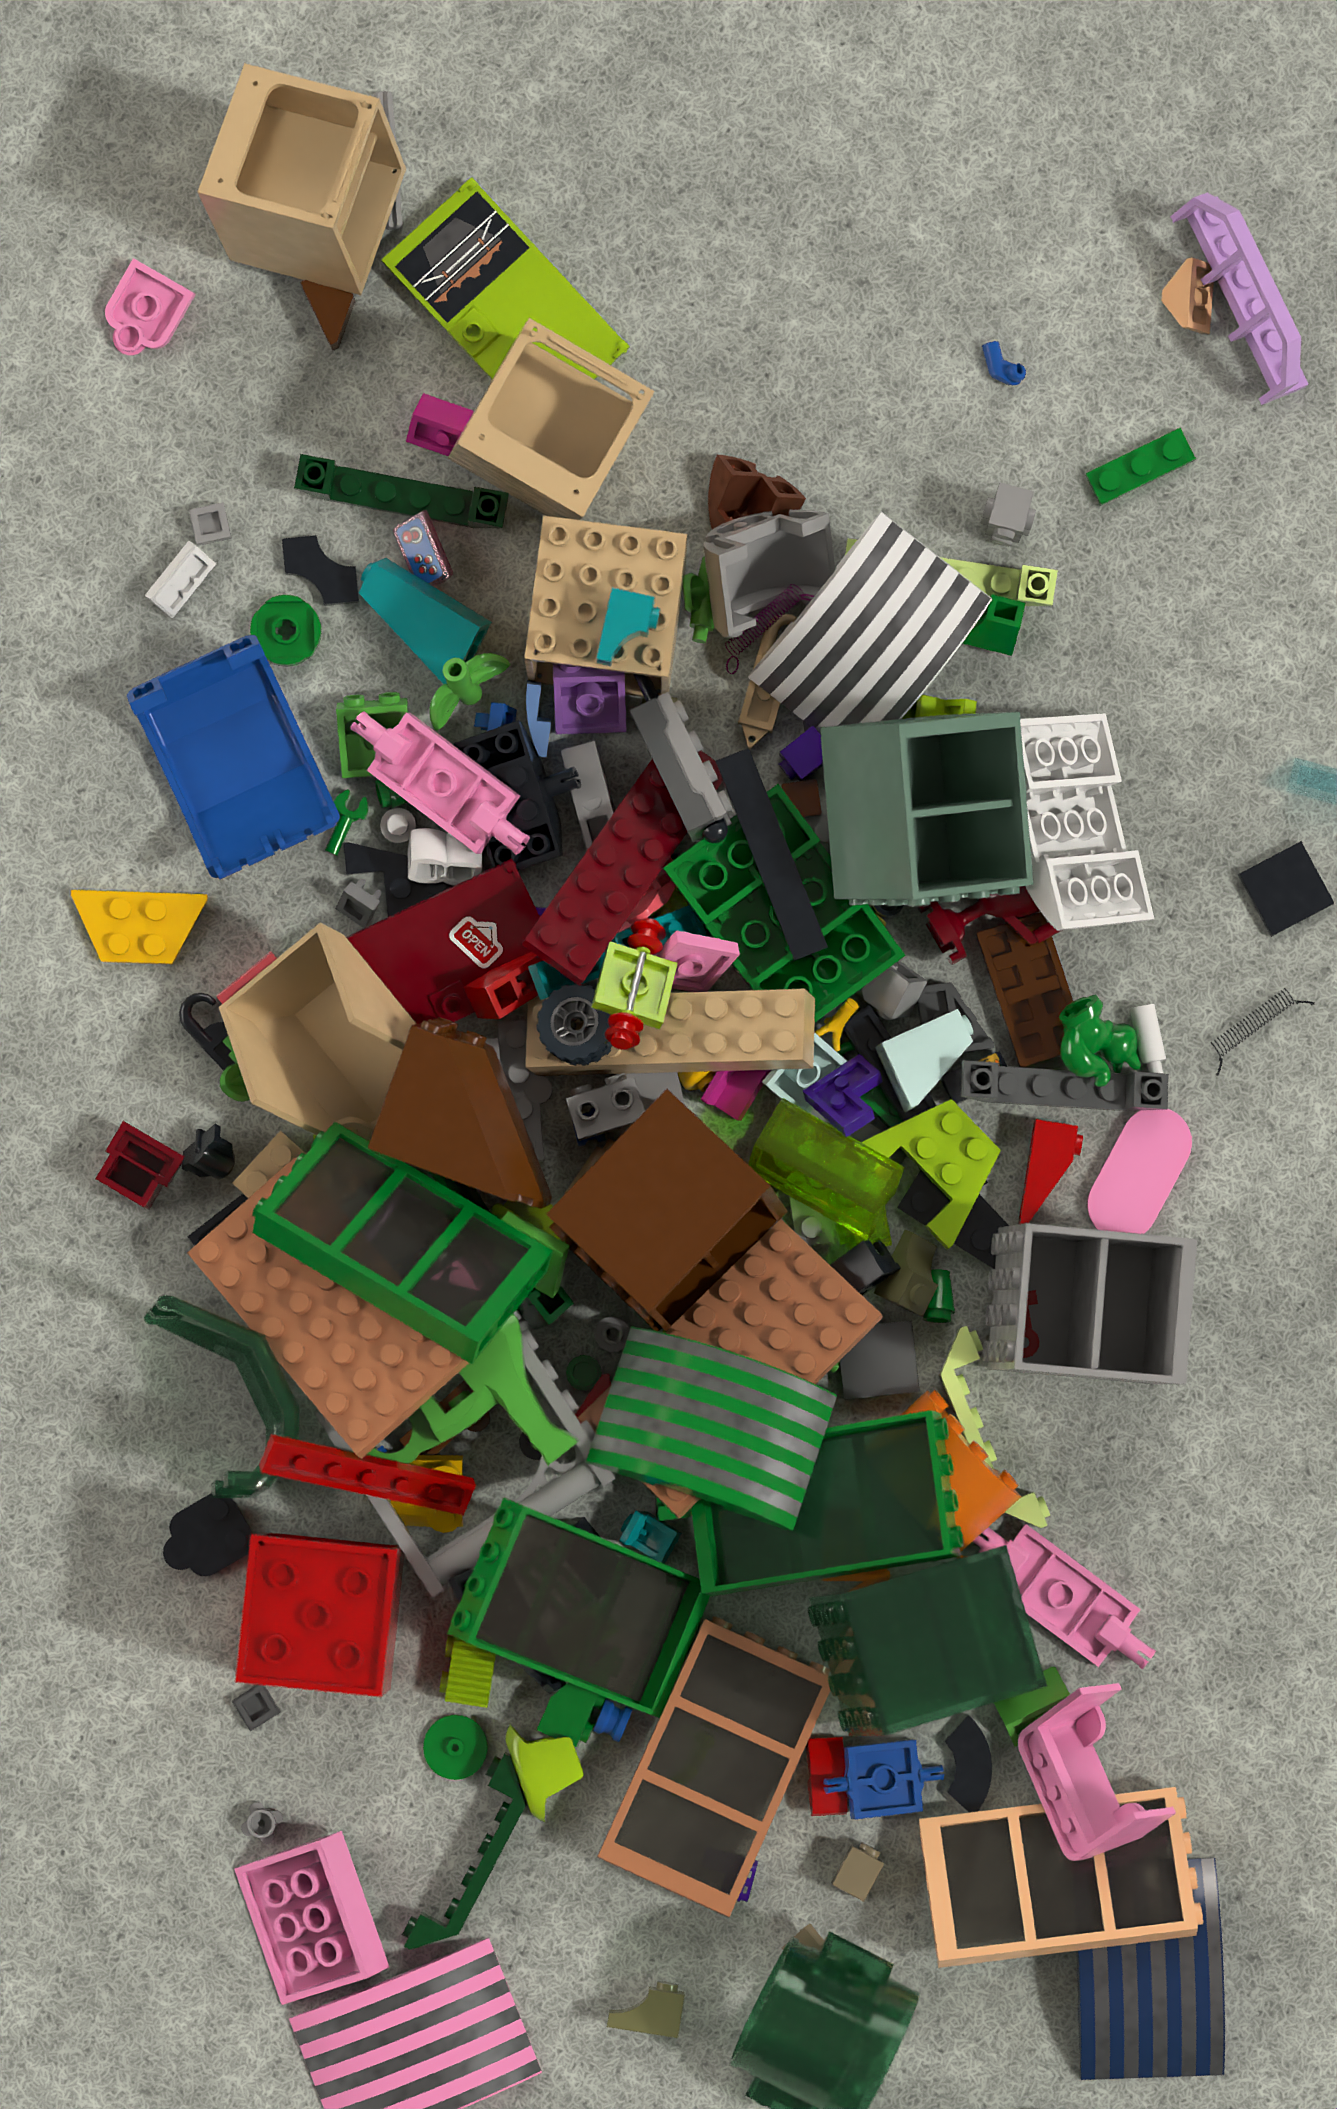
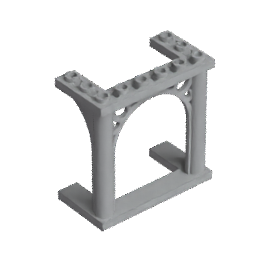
M516 1310L513 1314L520 1320L521 1316ZM526 1329L521 1333L528 1382L531 1386L532 1379L534 1378L538 1384V1387H534L532 1390L535 1395H543L544 1401L540 1404L543 1411L549 1405L554 1409L555 1413L544 1411L547 1418L552 1423H559L560 1426H557L558 1428L570 1432L580 1440L573 1446L576 1451V1458L571 1463L563 1464L554 1461L547 1466L541 1455L535 1477L527 1489L514 1501L551 1517L598 1485L602 1484L604 1487L616 1479V1476L612 1471L585 1463L595 1432L587 1420L580 1424L573 1413L579 1407L568 1390L560 1393L553 1382L559 1376L548 1359L542 1363L534 1352L539 1345L530 1331ZM320 1411L317 1412L315 1416L335 1447L354 1452ZM548 1467L564 1472L559 1478L554 1474L550 1481H547L545 1478V1470ZM538 1484L543 1487L539 1491L535 1492V1489L537 1488ZM367 1495L432 1598L448 1588L449 1579L465 1573L476 1565L481 1546L486 1541L494 1521V1515H492L426 1558L388 1499ZM525 1517L517 1538L541 1522Z

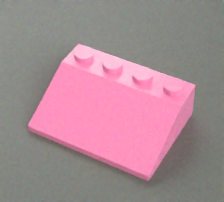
M342 1831L309 1841L234 1869L281 2005L369 1978L389 1968Z

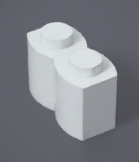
M430 828L411 830L408 843V878L410 880L428 884L445 882L455 886L481 873L482 852L481 854L474 853L450 833Z

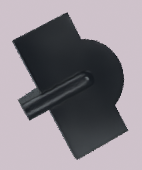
M214 1124L207 1131L202 1129L196 1130L195 1142L183 1151V1156L186 1157L182 1163L183 1170L186 1172L190 1171L199 1177L212 1176L217 1180L223 1179L230 1174L235 1165V1154L232 1143L220 1137L221 1126Z

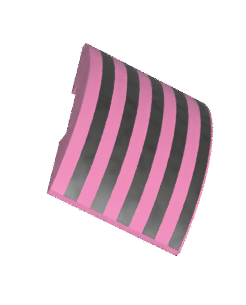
M489 1938L289 2018L324 2109H462L542 2073Z

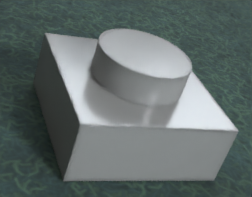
M224 502L189 510L197 546L232 539Z

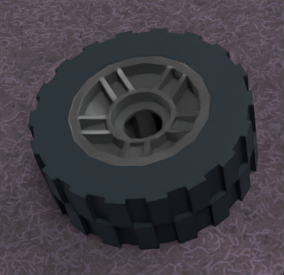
M574 983V985H563L559 990L551 992L550 997L543 1001L542 1009L538 1012L537 1016L539 1020L536 1025L537 1031L540 1033L539 1039L541 1043L546 1046V1049L551 1054L570 1065L576 1066L581 1064L586 1066L591 1062L596 1063L602 1060L601 1058L605 1054L608 1055L612 1048L611 1043L605 1038V1031L611 1027L608 1024V1018L612 1014L591 1008L596 988L588 984L587 986L583 984L579 986ZM577 1019L584 1021V1025L580 1030H576L577 1024L575 1021Z

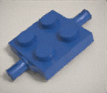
M915 1739L844 1747L846 1767L844 1777L825 1778L823 1785L837 1784V1786L824 1787L826 1794L846 1791L849 1798L850 1817L854 1820L923 1812L921 1793L924 1782L943 1780L944 1774L931 1773L944 1772L942 1765L922 1768L917 1755Z

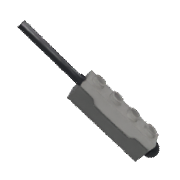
M633 673L646 703L631 709L630 712L692 841L695 842L701 838L713 844L723 841L728 834V825L732 824L727 812L733 809L724 790L717 793L712 782L718 780L710 761L702 763L698 752L703 750V747L695 730L688 733L683 722L689 718L681 701L678 700L673 703L669 692L659 696L650 675Z

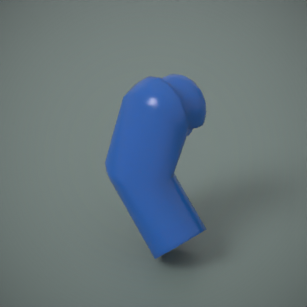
M999 341L982 345L988 372L992 378L1010 386L1018 385L1025 378L1026 370L1022 364H1013L1003 359Z

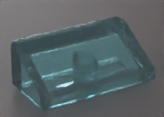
M1295 758L1286 792L1337 806V769Z

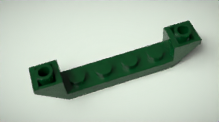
M300 454L294 484L295 490L326 501L469 528L503 529L509 493L475 486L474 491L337 466L335 460Z
M505 1752L502 1759L495 1756L485 1775L491 1778L488 1784L489 1787L513 1800L510 1804L503 1801L494 1819L500 1823L494 1836L487 1833L477 1851L483 1855L478 1867L475 1868L470 1865L461 1882V1885L466 1887L465 1892L460 1900L453 1897L444 1914V1917L450 1919L448 1924L424 1912H421L418 1919L411 1916L402 1933V1936L408 1938L404 1945L405 1948L411 1950L459 1935L527 1804L509 1753Z

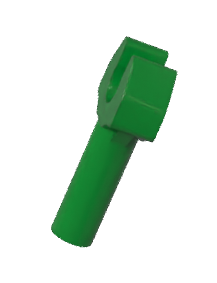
M349 789L340 793L334 801L340 819L336 823L337 826H335L325 851L338 856L351 824L357 820H365L369 812L366 797L361 799L359 807L355 811H349L346 808V802L349 800L351 793Z

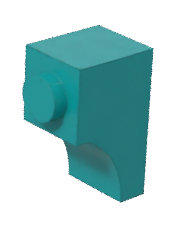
M617 588L611 589L596 658L597 664L611 667L616 653L625 643L639 636L647 638L649 628H657L660 608L654 607V596Z

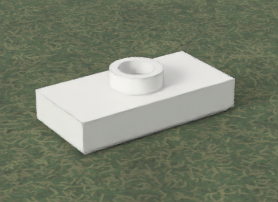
M188 541L145 596L173 619L216 563L194 543Z

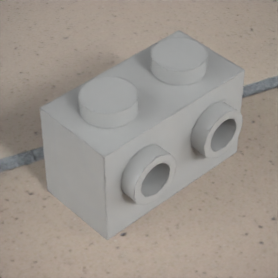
M999 483L995 497H988L980 523L987 525L985 535L992 536L991 542L1010 547L1012 542L1019 543L1022 535H1029L1036 513L1035 509L1030 508L1034 491Z
M622 1073L605 1079L606 1086L593 1089L591 1084H587L571 1090L572 1096L566 1098L579 1141L632 1125L645 1112L634 1077L627 1079L626 1074ZM619 1095H626L629 1098V1102L624 1106H620L616 1103V1098ZM587 1105L595 1108V1113L589 1117L582 1114L583 1107Z

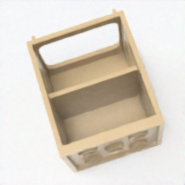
M244 63L197 193L229 260L362 295L406 167L379 98Z
M529 318L517 335L450 452L448 459L546 516L580 520L585 515L655 391ZM532 342L543 343L544 345L550 347L551 349L555 350L561 355L579 364L580 366L596 374L597 376L601 377L607 382L625 391L631 397L632 401L618 394L612 389L606 387L605 385L601 384L595 379L589 377L583 372L577 370L576 368L572 367L566 362L560 360L554 355L548 353L547 351L543 350L542 348L538 347Z

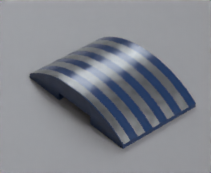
M1215 1858L1187 1859L1188 1867H1195L1198 1888L1192 1889L1194 1903L1201 1904L1203 1924L1198 1925L1196 1936L1076 1951L1081 2080L1224 2075V1966ZM1174 1859L1106 1861L1116 1929L1183 1921ZM1094 1862L1072 1863L1075 1935L1104 1931Z

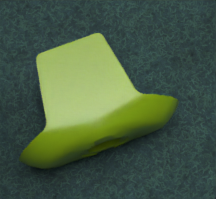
M510 1724L505 1736L506 1745L515 1770L518 1773L529 1810L538 1820L545 1822L546 1799L583 1777L584 1774L580 1760L570 1737H550L526 1741Z

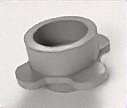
M255 1802L249 1807L250 1815L247 1821L242 1824L241 1830L244 1835H252L260 1838L262 1843L269 1844L275 1839L274 1831L276 1826L282 1822L283 1816L280 1811L268 1810L264 1808L262 1803ZM259 1820H264L265 1826H260Z

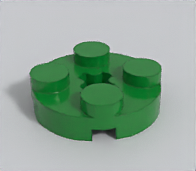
M278 595L267 600L256 611L251 621L250 633L257 637L269 662L277 666L290 667L299 665L313 656L321 641L322 627L317 613L303 599L294 595ZM285 621H288L292 628H296V633L290 635L289 640H283L282 635L276 634V629L282 628Z

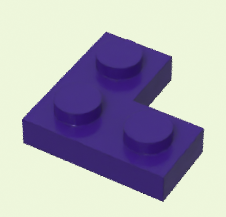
M859 1054L804 1089L803 1094L807 1103L845 1137H848L875 1119L873 1109L860 1096L883 1081L880 1071Z

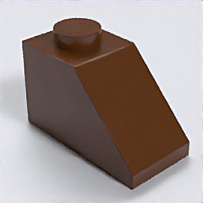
M308 280L300 282L332 351L338 349L355 305L353 293Z

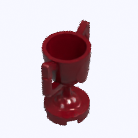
M1020 886V893L998 895L996 893L990 894V897L979 898L976 903L961 912L941 908L937 901H931L929 905L917 906L920 913L929 910L930 914L927 915L929 922L925 925L942 953L950 949L953 953L949 955L948 959L951 965L967 957L961 943L965 935V926L985 914L1002 918L1029 945H1034L1037 942L1040 944L1060 932L1050 922L1031 932L1016 918L1040 911L1025 886Z

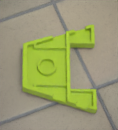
M952 1099L864 1140L850 1149L872 1172H875L898 1148H901L950 1199V1202L925 1227L947 1250L953 1246L1001 1151Z

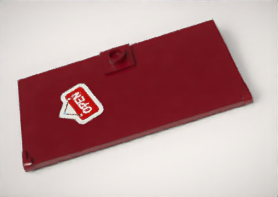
M511 858L346 938L416 1024L423 1023V1020L438 1019V1017L455 1022L475 1012L464 986L488 971L531 952L521 943L536 924L540 915L517 870L516 863Z

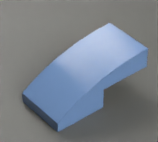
M527 680L526 711L530 734L539 757H547L551 719L537 717L541 682Z

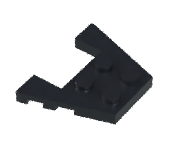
M350 842L344 843L346 875L384 872L388 917L454 886L445 882L428 884L410 880L408 878L407 855Z

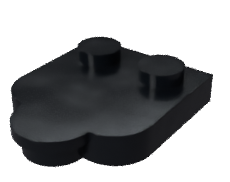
M226 1485L173 1516L169 1527L172 1537L164 1545L163 1557L165 1562L173 1569L185 1570L190 1568L199 1576H211L249 1554L250 1537L254 1533Z

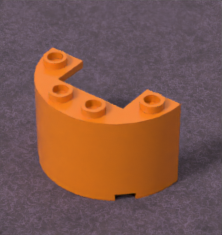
M936 1390L931 1393L926 1391L901 1415L933 1410L940 1413L942 1418H945L947 1421L949 1439L945 1440L946 1453L951 1455L954 1465V1474L950 1476L951 1490L954 1489L958 1497L959 1509L954 1513L956 1526L959 1525L963 1534V1547L959 1548L960 1552H962L1021 1498L1015 1490L1019 1484L1006 1470L1000 1473L998 1470L991 1468L985 1462L988 1455L976 1441L969 1443L961 1434L965 1429L952 1414L945 1410L949 1406L945 1399ZM927 1425L880 1433L866 1446L867 1458L873 1457L876 1460L872 1467L895 1496L927 1530L930 1529V1531L938 1532L941 1535ZM941 1535V1536L938 1537V1539H939V1541L942 1543V1535Z

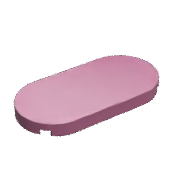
M1170 1109L1141 1110L1126 1122L1088 1194V1214L1097 1230L1144 1234L1151 1228L1191 1153L1192 1136L1190 1129L1184 1119Z

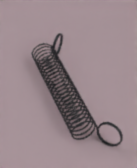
M1291 997V999H1292V1001H1293L1292 1004H1294V1001H1295L1297 1005H1298V1003H1310L1311 1005H1315V1004H1314L1315 1002H1311V1001H1296V1000H1293V998ZM1278 1006V1008H1279L1280 1012L1278 1011L1276 1016H1278V1013L1281 1014V1010H1282V1009H1280L1279 1006ZM1256 1023V1025H1257V1027H1258L1257 1030H1259V1027L1262 1028V1024H1261V1026H1258V1024ZM1243 1032L1245 1038H1244V1037L1242 1038V1036L1240 1035V1037H1241V1039H1242V1040H1240V1041L1243 1042V1039L1246 1040V1036L1249 1037V1036H1250L1249 1034H1251V1033H1248V1035H1245V1033ZM1220 1056V1058H1219V1061H1220V1065H1219V1069H1218V1072H1219V1073H1220L1221 1066H1222V1062H1223V1058H1221V1056Z

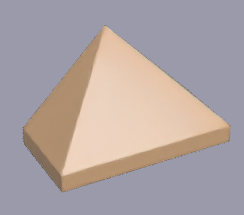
M1187 258L1162 290L1161 301L1182 328L1201 334H1210L1214 282L1203 285L1201 278L1212 271L1208 262L1196 258Z

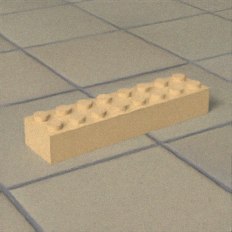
M806 989L670 993L664 1022L660 1030L644 1025L643 1030L637 1033L640 1036L639 1045L627 1050L617 1049L612 1046L611 1052L608 1055L605 1054L601 1058L602 1060L596 1063L591 1062L586 1066L581 1064L576 1066L570 1065L565 1061L559 1060L546 1049V1046L539 1039L540 1033L537 1031L536 1025L539 1020L537 1018L538 1012L541 1011L542 1003L545 999L540 1000L539 997H534L528 1001L525 1067L539 1076L813 1069L815 998ZM579 1019L575 1021L577 1024L576 1030H580L584 1025V1021Z

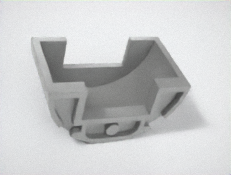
M790 510L789 516L782 514L772 516V511L740 517L712 529L705 536L706 542L703 543L713 625L725 638L738 637L743 634V630L756 626V619L749 617L748 613L757 609H765L790 584H794L791 585L794 588L792 589L794 594L790 591L789 593L796 600V596L801 599L799 594L803 593L815 596L835 572L829 513ZM805 596V597H804V598H808V599H813V597H809V596ZM803 599L799 600L803 601L804 605H808L810 603V601H806Z

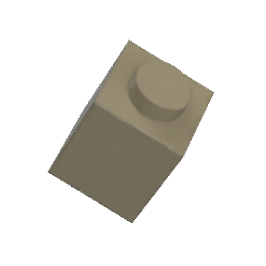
M863 1842L859 1848L851 1844L831 1881L832 1885L864 1902L884 1865V1862L878 1859L881 1852Z

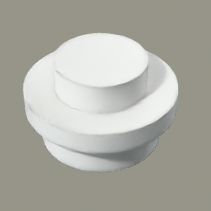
M394 808L383 815L380 828L383 836L388 841L404 843L409 840L411 830L416 829V822L413 815L406 809Z

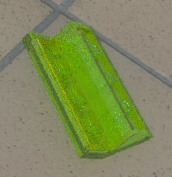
M784 1098L777 1105L754 1144L748 1163L768 1184L865 1240H868L874 1234L882 1207L896 1194L905 1168L851 1136L845 1137L835 1127Z

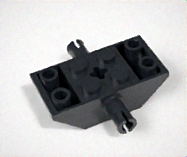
M519 720L453 743L460 751L520 795L507 814L506 820L524 834H527L530 839L527 844L522 842L523 850L515 855L512 850L492 837L486 845L492 868L512 858L516 863L517 870L520 871L563 856L561 821L553 797L581 788V780L575 779V777L579 776L576 768L573 766L567 770L546 776L541 757H539L534 744Z

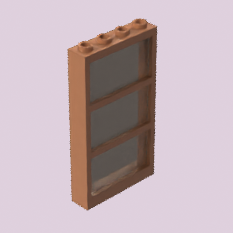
M713 1616L711 1621L704 1619L597 1858L721 1915L730 1917L835 1678L829 1676V1668L813 1661L810 1662L809 1666L796 1661L798 1654L781 1646H778L777 1651L763 1646L765 1639L748 1631L745 1632L744 1636H741L731 1631L733 1626L731 1623Z

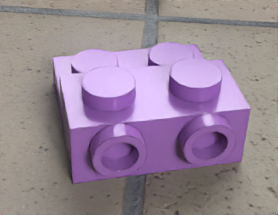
M553 663L556 734L626 732L624 672Z

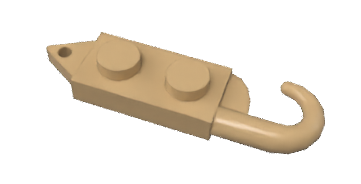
M792 614L782 615V617H779V620H776L777 622H774L771 627H768V630L763 632L753 669L775 643L779 629L784 625L794 622L797 619L796 616ZM752 680L749 682L738 724L742 725L746 744L750 750L768 732H773L780 707L778 700ZM750 737H754L755 741L749 742L748 739Z

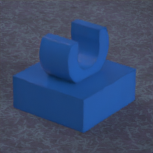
M491 702L490 714L476 713L474 727L489 731L515 722L517 709L504 703Z

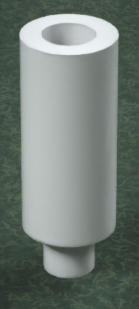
M1155 1004L1129 1009L1133 1028L1136 1030L1137 1048L1141 1065L1147 1064L1149 1073H1163L1161 1061L1166 1060Z

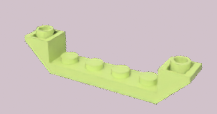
M847 539L845 555L856 543V539ZM941 558L988 596L993 594L1025 602V606L1053 605L1058 570L1022 565L1021 569Z
M965 1326L958 1329L939 1377L956 1419L965 1429L962 1432L964 1438L969 1443L976 1441L988 1455L985 1462L993 1468L991 1462L997 1460L993 1447L989 1440L983 1442L978 1431L979 1428L984 1426L977 1408L970 1409L965 1395L970 1394L963 1374L956 1376L954 1371L956 1368L979 1360L978 1352L983 1350L976 1330L969 1332L968 1327ZM1034 1492L1021 1496L1017 1502L1004 1512L1039 1528L1048 1526L1045 1518L1050 1516V1512L1043 1496L1036 1498Z

